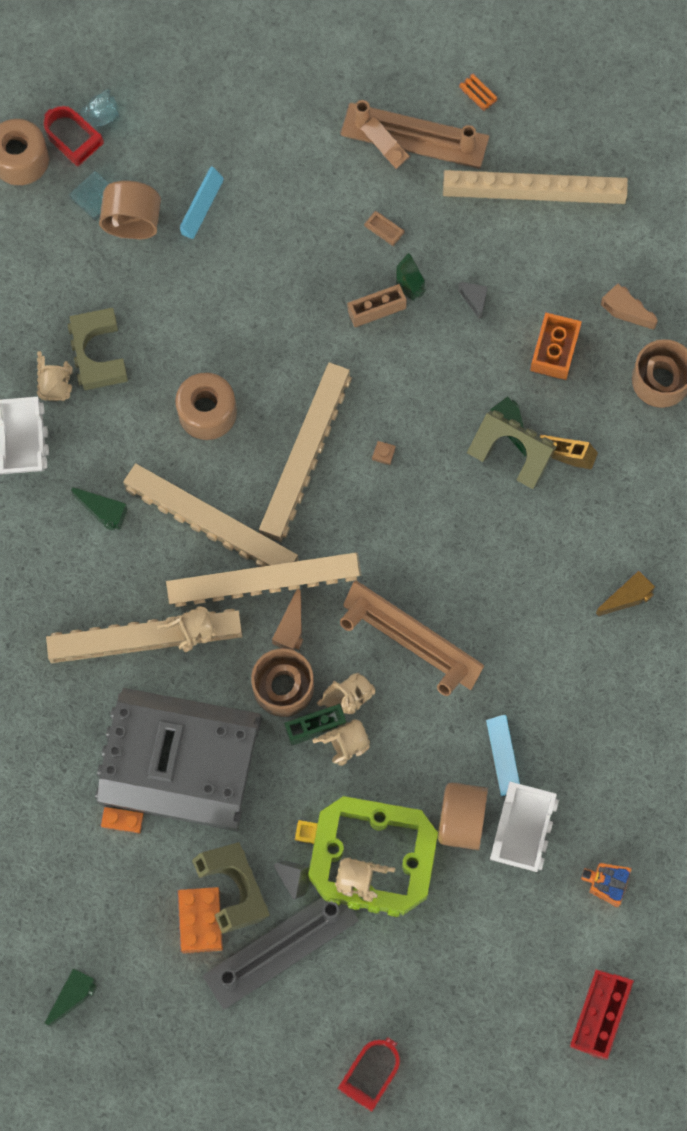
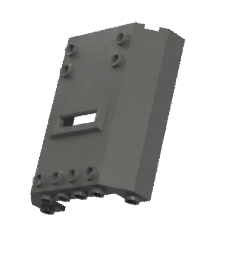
M123 688L122 692L118 695L116 708L113 707L110 718L113 721L112 725L107 728V745H104L102 749L104 760L103 764H99L97 776H100L95 794L98 804L238 832L242 815L241 806L252 754L262 720L261 714ZM166 730L175 731L166 772L157 771Z

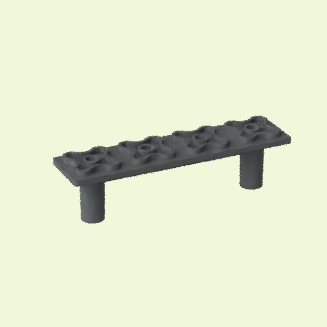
M321 897L205 973L203 978L225 1010L356 924L359 919L353 910L348 908V905L340 904L338 906L335 902L324 901Z

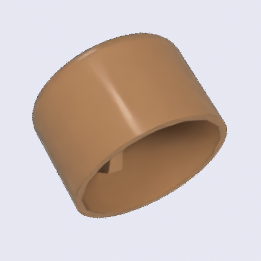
M10 119L0 123V178L12 185H27L35 182L45 173L49 164V153L42 132L35 124L24 119ZM15 139L25 144L27 149L20 154L12 155L7 153L6 145L7 142Z
M116 181L110 183L103 192L99 225L105 232L116 237L129 239L150 238L157 232L161 197L154 188L136 181Z
M656 340L647 344L640 351L632 373V385L635 393L643 402L654 407L665 408L679 403L687 395V348L682 344L672 340ZM662 368L668 370L673 375V383L668 387L660 385L653 376L655 369Z
M213 373L195 374L187 378L177 391L175 403L179 421L189 435L197 439L212 440L225 435L234 425L237 417L235 395L230 384L221 376ZM201 398H208L216 404V407L211 411L202 412L198 411L194 404Z
M275 649L264 654L253 668L251 683L255 699L260 707L269 714L278 717L293 716L304 710L310 703L314 694L313 671L309 662L300 653L290 649ZM279 675H288L295 681L293 689L285 695H276L272 690L273 680Z
M454 782L446 785L438 834L440 844L479 850L488 792L487 787Z

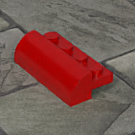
M595 970L570 1043V1048L599 1059L608 1060L634 983L633 980Z

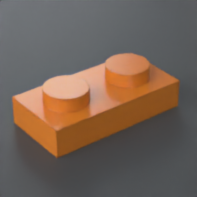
M104 807L101 827L140 833L144 814Z

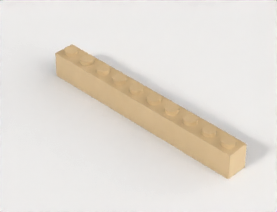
M444 170L443 196L625 204L628 178Z
M328 363L260 525L259 532L263 536L279 542L282 541L283 537H287L290 530L288 524L290 520L293 521L297 513L295 507L297 503L300 504L304 496L302 490L304 486L308 487L311 476H309L310 471L316 468L318 462L316 459L317 454H321L325 445L323 443L324 437L329 436L331 426L329 425L337 417L338 410L336 408L338 404L343 403L345 387L349 388L352 377H350L349 369Z
M136 463L123 481L125 490L133 496L137 494L142 497L145 503L157 505L161 512L173 514L177 521L189 523L193 530L196 532L203 531L210 540L215 542L219 540L226 549L230 551L234 549L239 552L242 558L246 560L250 558L256 561L255 564L258 567L297 562L299 560L298 555Z
M350 553L166 581L169 604L181 607L187 606L186 602L194 601V604L206 603L205 599L213 598L214 602L224 600V596L229 595L232 596V599L241 598L243 593L249 592L251 596L261 595L262 590H269L270 593L281 592L282 587L295 590L300 589L302 584H307L308 587L319 586V582L326 581L327 585L338 583V579L345 578L346 582L355 581L357 576L362 575L358 553Z
M227 609L223 613L208 612L211 620L214 622V627H216L215 637L211 638L208 642L242 637L239 610ZM168 617L164 621L152 619L142 624L131 622L127 626L110 625L109 628L105 629L93 627L89 631L83 632L82 630H72L69 634L56 632L46 637L50 663L180 646L185 640L178 625L167 630L165 628L157 629L156 627L176 617Z

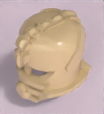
M38 351L37 395L44 401H65L69 399L72 386L68 384V381L72 374V366L67 361L64 362L63 367L45 366V356H42V352Z
M197 607L188 613L186 612L156 626L157 629L165 628L167 630L178 625L185 640L178 648L179 650L183 649L184 652L192 650L193 646L197 645L196 642L202 641V643H206L216 635L214 622L211 620L208 610L204 607Z
M355 673L340 684L333 681V684L328 686V689L323 693V698L317 702V705H326L329 708L340 704L343 713L354 714L355 709L358 710L362 704L368 701L375 694L376 690L364 676Z
M356 719L312 740L313 743L320 741L328 743L331 741L337 752L332 762L334 764L337 763L339 766L345 765L347 760L351 759L354 754L356 756L364 754L370 747V740H368L365 728L361 721Z
M345 858L339 864L340 868H338L335 886L337 891L343 893V895L352 896L353 893H356L359 897H363V900L372 902L373 898L378 896L375 892L369 891L373 871L386 874L388 871L395 872V868Z

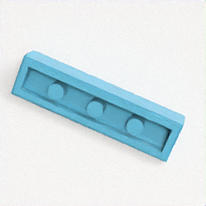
M212 166L208 170L180 225L181 234L191 239H194L224 180Z
M506 715L486 720L501 797L506 796L510 782L520 784Z

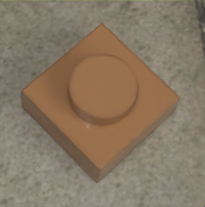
M378 441L372 460L390 465L396 446Z

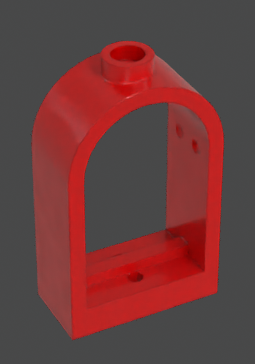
M59 106L47 110L44 114V128L47 138L77 167L104 144L102 135L72 108ZM59 118H70L91 137L77 150L72 152L50 131V126Z
M387 1037L385 1041L374 1040L366 1044L337 1089L373 1112L399 1069L400 1058L395 1048L397 1043ZM384 1046L394 1054L395 1067L376 1098L373 1099L350 1084L348 1080L370 1048Z

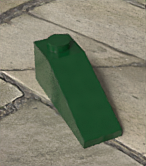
M407 253L397 265L396 285L400 284L404 295L414 301L417 297L420 298L426 290L425 280L413 257Z
M508 396L490 409L492 412L495 410L504 415L503 418L509 421L510 419L520 423V427L524 428L519 410L520 407L515 400L511 401ZM507 436L526 457L527 452L524 444L516 437Z
M72 487L71 492L73 496L94 517L104 524L105 528L110 530L115 528L121 529L128 510L126 503Z
M337 704L285 722L284 725L290 744L293 746L317 737L347 722L341 705Z
M73 968L44 1024L51 1027L86 1001L89 996L92 997L97 989V985H95L97 981Z

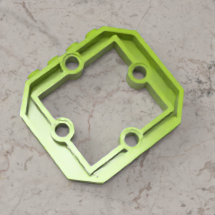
M343 796L320 811L308 878L324 901L335 902L338 906L340 904L348 905V908L359 910L360 907L366 908L371 913L388 912L387 915L399 917V915L406 914L427 899L438 832L422 810ZM381 815L385 818V821L378 823L374 817ZM340 816L370 821L371 827L377 831L386 829L388 825L418 830L414 853H408L402 862L403 872L410 876L407 895L375 890L370 885L369 891H373L378 895L377 898H373V901L370 902L363 900L356 893H353L352 896L343 895V893L337 891L336 882L328 881L331 862L339 861L344 851L342 842L336 839ZM335 846L339 849V852L331 854L328 849ZM413 860L418 866L416 868H409L407 862Z

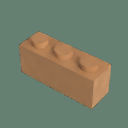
M400 284L347 303L348 314L355 328L406 309V298Z

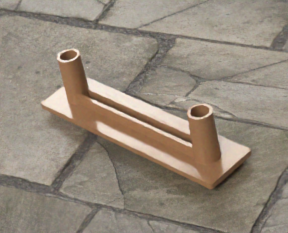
M360 100L356 104H349L341 136L373 143L361 128L375 116L407 152L481 168L489 136L476 133V129L471 125H466L460 129L371 108L365 100Z
M356 580L353 582L343 604L348 611L340 620L342 628L351 631L363 619L444 672L446 675L437 685V689L442 695L449 696L459 683L472 690L484 668L482 663Z

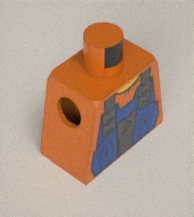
M599 863L596 872L584 868L581 880L592 883L590 893L619 907L631 868Z

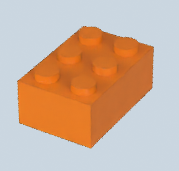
M545 312L530 371L567 380L582 321Z
M219 887L178 890L182 953L223 951L222 932L215 918V915L221 911Z

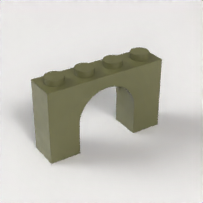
M108 308L69 316L70 323L67 326L69 334H73L74 340L70 341L72 350L76 351L77 357H74L75 367L80 370V374H77L79 385H83L84 390L128 382L123 358L107 362H95L85 354L86 345L93 337L118 331L114 309Z
M495 410L493 412L489 411L486 413L467 454L484 462L489 457L496 441L500 437H516L524 444L527 452L526 462L517 481L534 489L539 483L557 446L553 445L554 442L545 437L542 439L537 436V433L532 429L520 427V423L512 419L509 421L503 418L504 415Z
M240 842L202 852L192 859L199 878L222 873L231 877L239 888V903L224 908L215 915L222 934L259 923L270 916Z

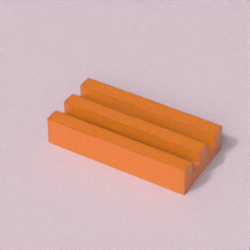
M474 74L469 79L467 78L464 83L460 84V88L483 111L497 101V97ZM467 85H469L487 104H484V103L467 87Z

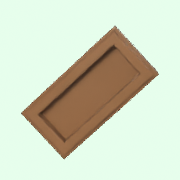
M377 211L364 224L366 228L392 246L404 234L403 229Z

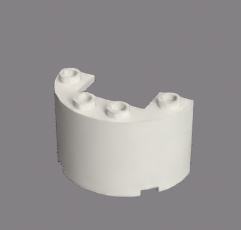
M38 397L0 400V475L44 471L47 468L46 456L49 455V446L45 444V437H48V428L43 423L44 403H40Z
M510 782L490 860L535 872L538 869L542 870L544 858H541L542 852H546L548 841L545 840L546 832H551L553 824L552 821H549L552 811L556 812L559 800L556 799L557 794Z

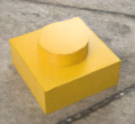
M298 820L295 841L314 844L318 823Z

